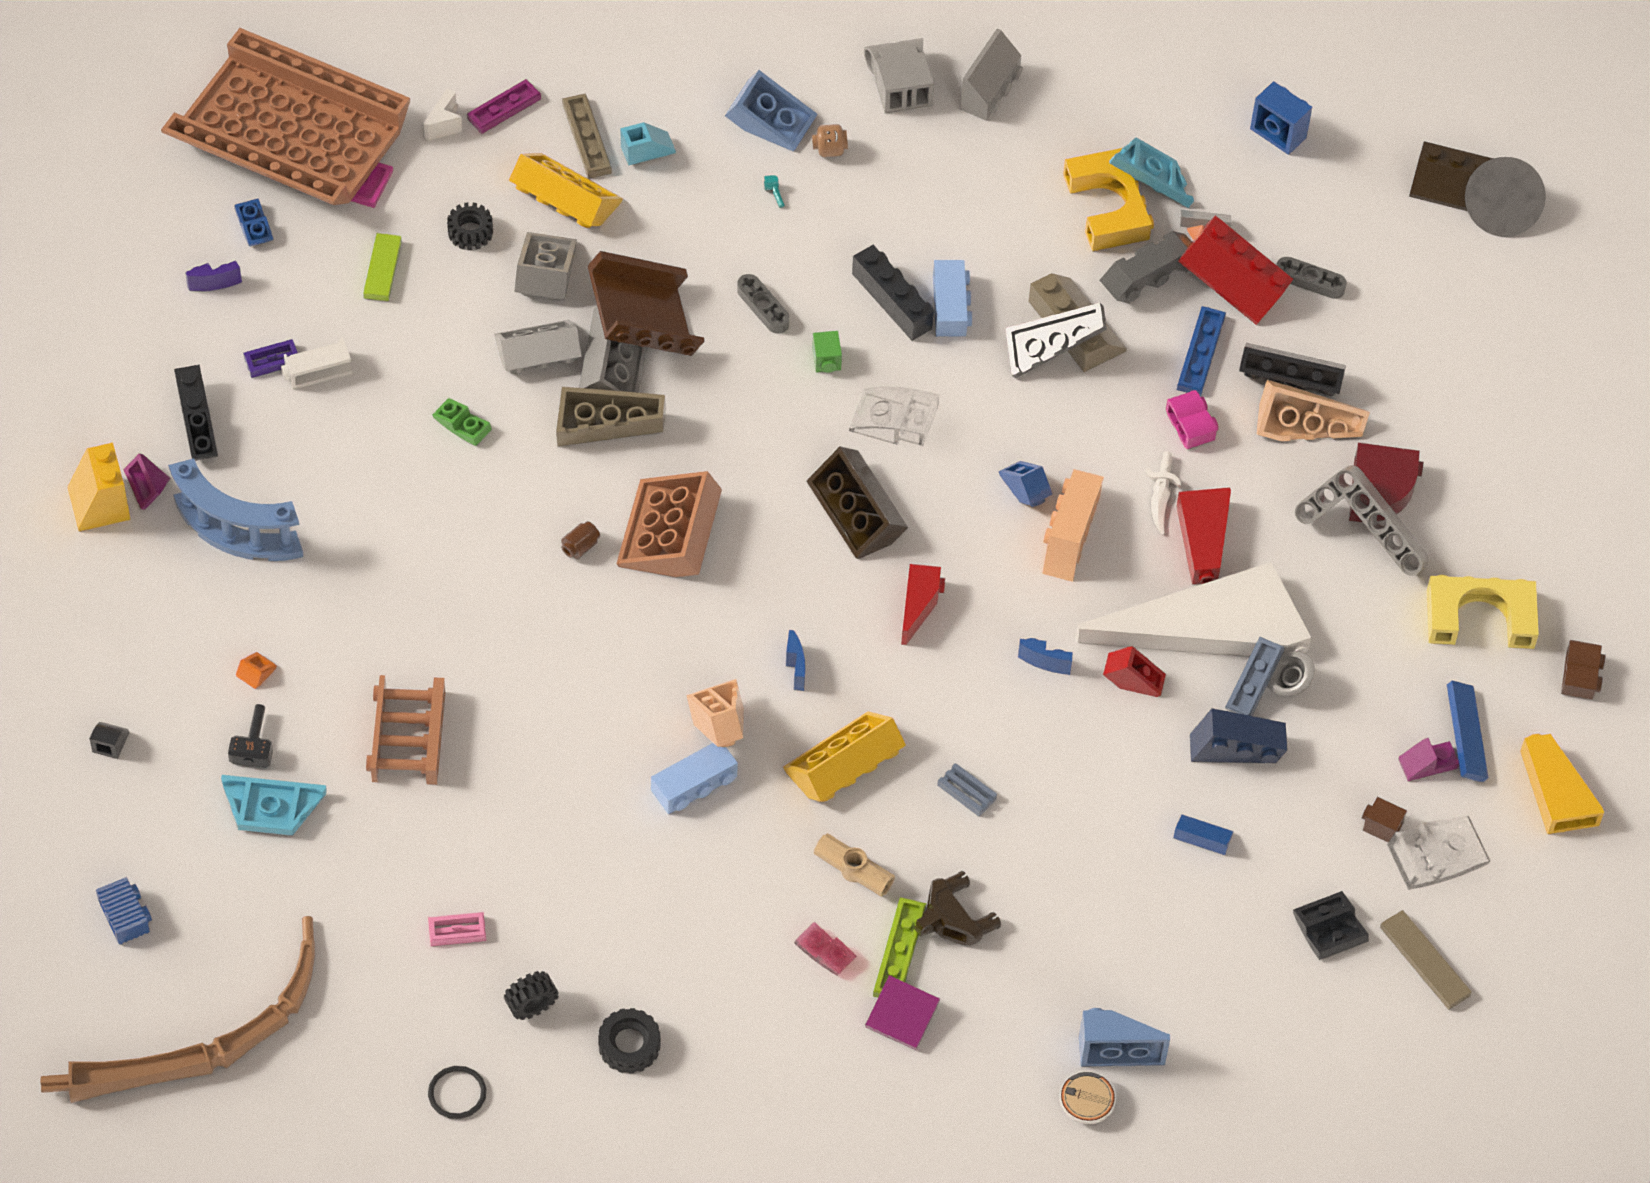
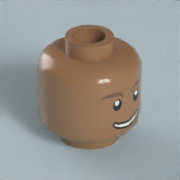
M840 124L819 126L817 134L812 135L813 150L818 149L821 157L842 156L844 150L848 149L847 129L843 130Z

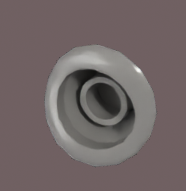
M1303 652L1282 654L1267 687L1271 692L1280 696H1293L1304 692L1314 677L1315 666L1313 659Z

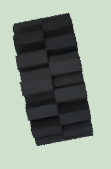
M468 202L464 203V207H461L460 204L457 205L456 210L452 209L447 217L450 241L452 240L455 246L459 244L460 249H464L467 246L468 250H472V246H475L477 250L481 248L480 244L486 246L488 244L487 240L491 241L493 234V219L488 209L485 210V206L482 204L478 208L475 202H473L472 206H469ZM469 222L480 225L474 230L461 228L463 224Z
M535 971L533 975L530 973L526 974L524 979L520 977L517 979L518 982L512 983L510 985L511 988L506 989V994H504V1000L517 1020L519 1018L520 1020H525L526 1017L531 1019L535 1014L537 1016L540 1015L542 1010L547 1011L549 1005H554L555 1000L559 997L557 988L549 974L545 973V971L540 973Z

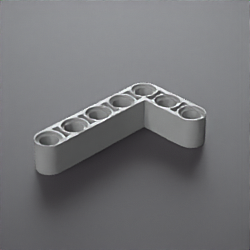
M1354 465L1347 466L1337 472L1302 500L1295 508L1297 520L1303 524H1310L1323 516L1341 500L1345 499L1402 572L1413 576L1420 573L1428 565L1429 556L1361 469ZM1345 473L1353 477V485L1345 482ZM1325 489L1332 491L1334 494L1333 501L1325 497ZM1361 494L1369 497L1370 504L1368 506L1361 502ZM1305 505L1313 507L1314 516L1306 513ZM1377 515L1385 517L1386 526H1382L1377 522ZM1393 535H1397L1402 539V547L1394 544ZM1410 556L1418 559L1419 567H1414L1410 564Z

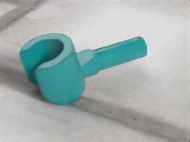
M776 175L764 176V189L773 190L779 208L784 207L785 204L780 195L778 177Z

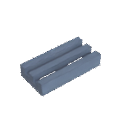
M956 763L952 765L951 770L945 773L944 777L938 780L937 786L978 817L997 799V793ZM951 780L953 783L959 786L962 789V791H964L969 796L975 798L982 805L980 806L979 804H977L975 801H973L971 798H969L967 795H965L963 792H961L959 789H957L955 786L949 783V781Z

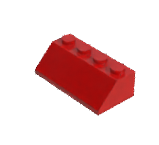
M1216 215L1201 229L1178 260V262L1255 325L1267 314L1293 281V278Z

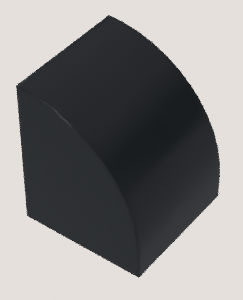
M99 722L89 738L92 752L118 759L130 733L129 730L105 722Z

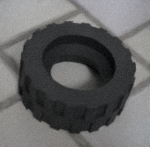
M623 1008L617 1012H612L608 1018L603 1020V1025L599 1028L598 1045L602 1060L611 1069H616L620 1073L629 1072V1074H633L637 1071H644L646 1067H650L653 1061L658 1058V1051H660L661 1036L657 1022L655 1023L654 1018L646 1014L645 1011H639L635 1008ZM625 1029L637 1030L643 1036L642 1047L632 1053L621 1051L615 1042L618 1033Z

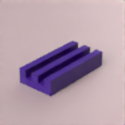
M293 339L243 352L250 376L254 378L281 370V366L285 365L284 355L286 354L289 357L298 352ZM263 357H267V358H264V359H261V360H257V361L252 362L253 360L260 359V358H263Z

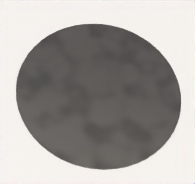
M1498 157L1483 163L1471 175L1465 191L1466 208L1474 223L1487 233L1504 237L1514 236L1531 228L1541 216L1546 200L1545 186L1539 173L1527 162L1514 157Z

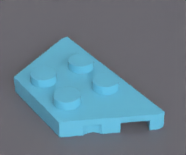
M1137 137L1123 147L1109 161L1110 164L1131 175L1135 180L1147 184L1156 192L1168 196L1187 208L1194 202L1193 196L1187 195L1184 190L1187 183L1180 172L1181 169L1177 160Z
M230 775L221 776L222 785L237 828L243 831L293 836L327 793L326 785Z

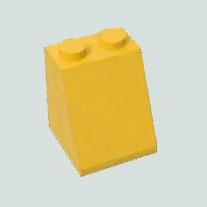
M113 442L87 448L68 485V492L79 532L131 520L125 486Z

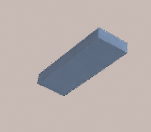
M1259 637L1225 706L1226 710L1253 716L1285 650L1284 646Z

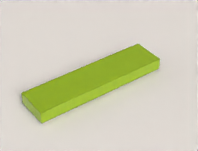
M902 897L899 898L874 987L873 997H879L889 975L906 983L919 936L914 926H916L917 919L923 917L927 903Z

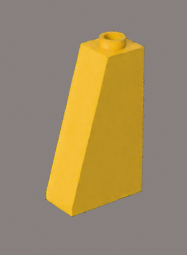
M1532 734L1524 738L1520 753L1547 834L1600 826L1604 815L1603 807L1551 734Z

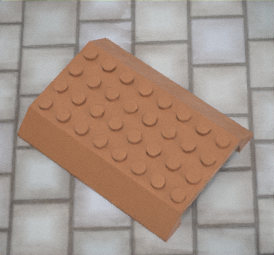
M239 28L227 43L229 58L185 115L182 116L174 112L162 127L161 132L332 205L350 203L400 135L410 104V98Z

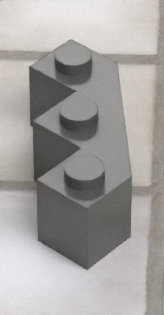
M1176 231L1165 234L1162 242L1156 245L1151 242L1136 250V256L1128 260L1123 257L1115 261L1099 281L1117 301L1130 304L1140 296V291L1146 285L1159 288L1168 281L1169 275L1174 270L1189 271L1178 262L1192 243L1187 235Z

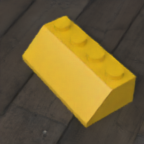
M543 153L520 154L509 178V181L516 184L515 188L520 192L532 193L537 196L536 200L538 202L555 206L559 214L567 217L571 215L577 219L579 225L585 228L601 226L623 200L617 194Z
M868 711L783 766V769L809 799L825 802L833 798L835 792L839 789L853 785L856 782V778L862 774L874 771L878 767L877 764L883 760L897 756L899 750L905 747L906 744L892 717Z

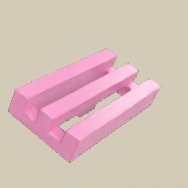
M484 912L428 917L431 946L486 941ZM475 922H479V924H477V925H467V926L454 925V924H464V923H475ZM452 925L451 927H446V928H436V929H435V927H434V926Z

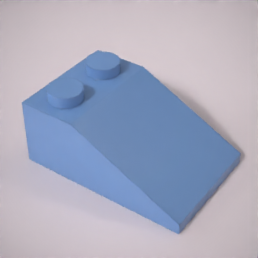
M760 70L747 80L725 114V117L742 130L791 151L797 148L817 116L816 112Z
M1101 1008L1083 1010L1079 1031L1081 1067L1165 1065L1170 1044V1034L1113 1010H1103Z

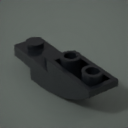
M200 364L176 368L174 373L191 458L197 461L218 457Z

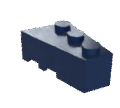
M1214 708L1210 709L1190 733L1191 762L1276 764L1288 751L1285 722Z

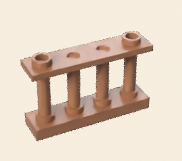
M380 675L379 685H374L373 701L377 702L372 755H367L366 771L371 772L372 782H378L379 769L421 771V774H426V784L437 785L446 695L445 678L434 677L433 688H428V690L387 689L385 675ZM386 699L427 701V704H431V711H426V713L384 712ZM383 722L425 724V727H429V734H424L423 737L382 735ZM381 746L423 747V750H427V756L422 757L421 760L380 758Z

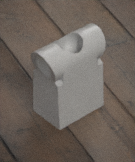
M923 38L864 47L865 61L869 70L875 75L884 113L933 106L934 82L923 52Z

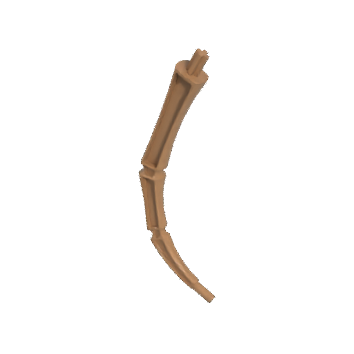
M304 916L302 918L303 941H301L299 959L289 983L278 996V1003L276 1005H269L250 1022L232 1032L215 1037L209 1045L199 1043L172 1052L136 1059L105 1062L68 1061V1074L41 1076V1093L69 1091L70 1101L75 1103L136 1087L209 1075L213 1073L217 1066L227 1069L257 1044L287 1025L290 1014L298 1013L307 994L315 960L313 917Z

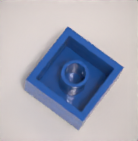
M1273 81L1255 98L1250 130L1289 155L1307 138L1313 107L1305 100L1291 93L1286 87Z

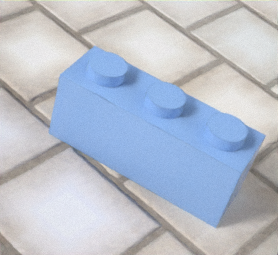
M934 260L933 289L936 337L966 336L967 326H972V311H967V306H971V291L966 290V285H970V271L965 270L964 260Z
M712 743L651 776V791L668 814L676 810L680 811L697 798L708 796L717 787L730 784L737 777L738 763L726 747H717Z

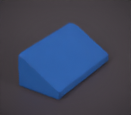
M1182 814L1176 825L1173 838L1225 855L1234 831Z

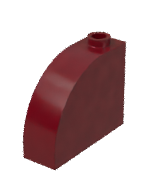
M1358 442L1354 466L1361 469L1397 515L1410 502L1417 476L1422 477L1424 461H1419L1420 450ZM1361 494V502L1368 506L1370 504L1369 497ZM1350 506L1349 521L1363 522ZM1377 515L1376 517L1377 522L1386 520L1382 515Z

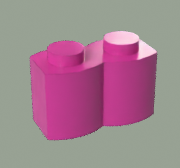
M1196 390L1169 398L1166 404L1169 420L1177 430L1178 436L1186 449L1214 441L1219 430L1216 418L1214 416L1211 417L1207 411L1208 406L1203 396L1200 397Z

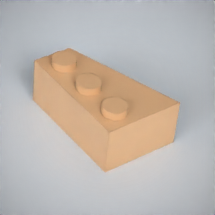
M737 679L686 695L694 726L717 747H729L734 745L737 740L743 739L744 707Z

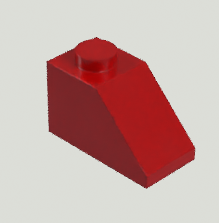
M1133 646L1108 653L1103 675L1119 689L1154 697L1161 696L1166 673Z

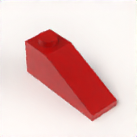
M918 564L909 565L901 645L908 644L937 605L939 593H944L945 578L940 577L941 567Z

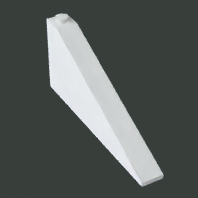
M1272 562L1077 625L1076 632L1077 643L1123 647L1133 646L1135 648L1250 657L1259 637L1284 646L1283 654L1288 652L1306 653L1309 650L1311 636Z

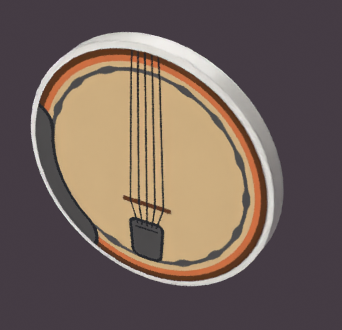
M1080 1071L1070 1075L1063 1082L1060 1088L1059 1101L1065 1114L1072 1120L1083 1124H1094L1105 1120L1112 1113L1116 1103V1092L1112 1083L1102 1074L1093 1071Z

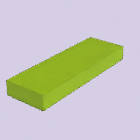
M376 233L363 292L364 299L389 301L402 243L401 236Z

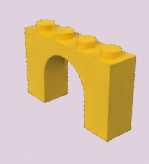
M1122 148L1065 159L1063 176L1070 194L1103 188L1116 192L1125 202L1116 211L1087 217L1085 234L1092 252L1150 240L1151 229H1154V220L1152 215H1148L1146 211V200L1144 195L1139 193L1138 181L1109 163L1112 157L1119 153Z

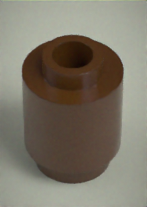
M589 521L580 523L561 539L562 551L569 558L579 559L597 544L600 532Z

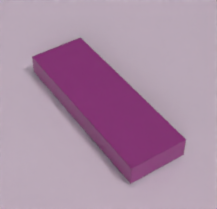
M525 79L468 112L467 119L483 134L541 100V93Z

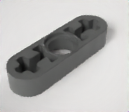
M1282 257L1277 261L1276 265L1293 278L1291 285L1332 299L1340 298L1345 293L1347 281L1341 274L1292 257ZM1306 274H1313L1317 277V280L1308 281L1304 276Z
M753 274L742 275L737 281L738 295L769 331L776 334L785 332L789 328L790 318L786 309L757 276ZM760 300H767L770 305L763 308L759 307L756 303Z

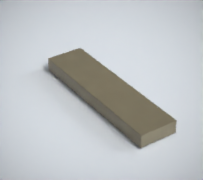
M586 93L562 98V105L587 178L612 174V167Z
M1404 910L1381 923V930L1448 1010L1471 996L1472 991Z

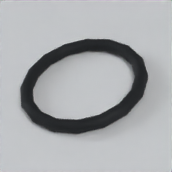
M451 1066L442 1069L433 1077L428 1088V1098L431 1106L438 1114L449 1119H462L472 1116L482 1107L486 1100L487 1088L484 1079L475 1070L466 1066ZM455 1071L472 1075L478 1081L481 1088L480 1099L477 1104L469 1111L462 1113H450L443 1110L434 1098V1087L438 1080L445 1074Z

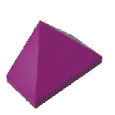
M138 453L123 469L141 510L147 509L161 494L171 479L141 453Z

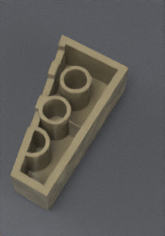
M562 387L556 429L557 447L663 432L666 413L665 395Z

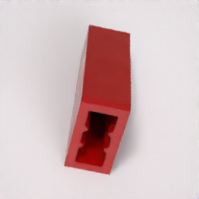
M1230 487L1181 491L1178 494L1176 507L1192 585L1205 584L1219 579L1231 497Z

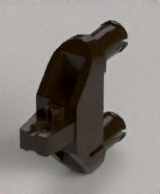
M960 871L946 879L936 878L932 880L926 911L923 912V917L917 919L914 929L920 937L936 932L943 939L961 945H973L978 943L983 935L999 929L1001 921L999 917L993 919L997 915L995 912H991L978 920L970 918L953 895V893L970 886L968 875L962 878L966 873Z

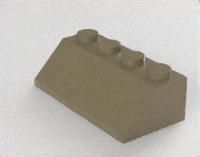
M1051 273L1030 283L1028 302L1041 318L1092 305L1069 277ZM1107 323V330L1067 351L1083 372L1127 351V348Z

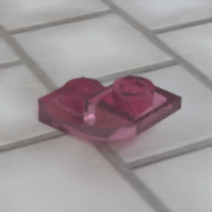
M815 921L794 942L811 959L836 976L857 957L839 938L836 937L833 940Z

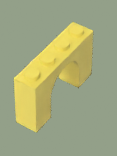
M1430 576L1427 587L1428 643L1455 645L1459 632L1458 610L1470 602H1486L1498 608L1506 619L1508 648H1535L1539 635L1536 581H1527L1525 579L1504 580L1500 578L1485 579L1471 576Z

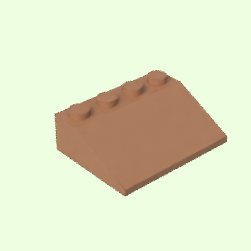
M708 471L640 479L616 563L618 567L672 577L699 575L722 492L721 487Z

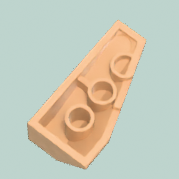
M1267 380L1259 404L1256 434L1278 441L1295 439L1314 440V438L1362 437L1370 412Z

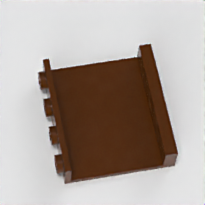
M599 251L589 263V275L605 339L692 356L705 342L704 337L689 334L678 288L688 278L685 268L605 251Z

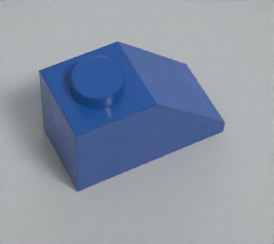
M1018 461L998 471L1000 477L1020 503L1034 507L1043 504L1045 498L1053 495L1043 466Z

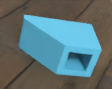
M645 122L620 128L621 149L628 166L676 153L669 133Z

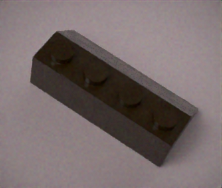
M1424 141L1409 197L1467 211L1465 191L1471 175L1483 163L1494 158Z
M839 446L806 480L856 559L863 558L892 545L909 528L858 450Z

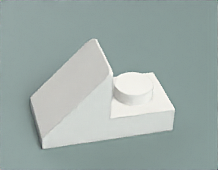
M446 89L424 121L425 139L433 140L462 132V118L456 114L458 103H456L455 91Z

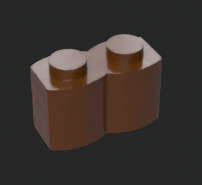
M1576 640L1569 641L1565 657L1561 694L1593 700L1595 692L1600 693L1603 677L1598 676L1599 669L1603 670L1606 654H1601L1602 645Z

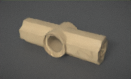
M828 833L820 838L814 849L816 856L840 870L847 881L858 882L880 897L887 894L895 881V875L869 860L862 849L851 848ZM856 863L859 864V866L853 867L849 864Z

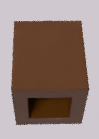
M1377 796L1374 804H1368L1361 818L1365 820L1363 831L1393 844L1404 824L1407 810Z

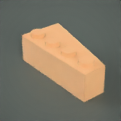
M1073 469L1071 478H1065L1062 488L1064 495H1059L1056 504L1058 512L1053 511L1050 526L1052 529L1047 528L1043 543L1047 544L1042 574L1073 582L1077 563L1079 564L1083 545L1086 542L1090 524L1100 499L1103 476Z

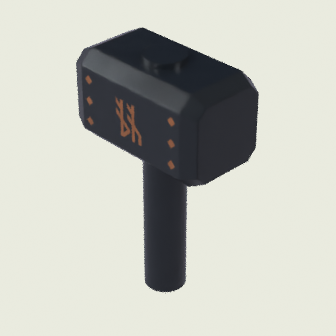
M255 705L248 737L237 735L231 737L228 758L232 764L262 768L270 766L273 754L272 741L259 738L266 708L264 705Z

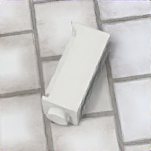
M343 336L337 344L293 354L289 357L285 354V365L281 366L284 380L290 381L292 389L352 374L349 364L351 358Z

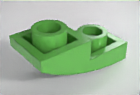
M450 398L432 414L433 418L442 426L474 446H477L492 430L490 422L470 414L468 406Z

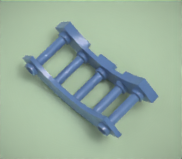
M194 458L168 465L175 483L181 490V493L173 495L177 509L187 525H190L205 542L225 553L250 560L256 557L268 558L269 561H284L304 557L296 530L290 531V527L300 525L292 501L276 504H258L233 498L215 488L203 476ZM234 525L249 528V531L236 527ZM279 528L280 533H260L259 529Z

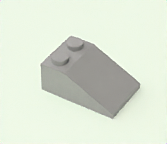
M527 232L517 264L514 292L521 293L524 296L537 295L550 300H565L577 239Z

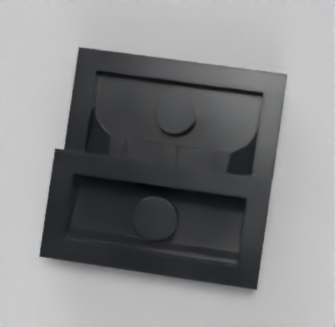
M1343 891L1293 909V914L1304 937L1319 960L1369 942V934L1356 918L1355 907Z

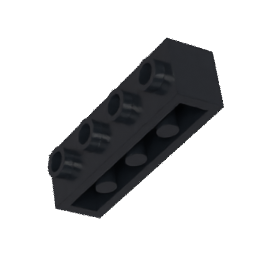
M873 244L853 255L852 275L911 341L932 330L934 315L932 305L920 297L916 287L912 284L910 285L904 279L902 272L898 268L893 267L883 251H879Z
M1246 342L1239 372H1243L1246 377L1259 379V376L1269 378V381L1276 383H1292L1298 389L1309 390V388L1318 389L1321 394L1334 396V393L1340 394L1346 365Z

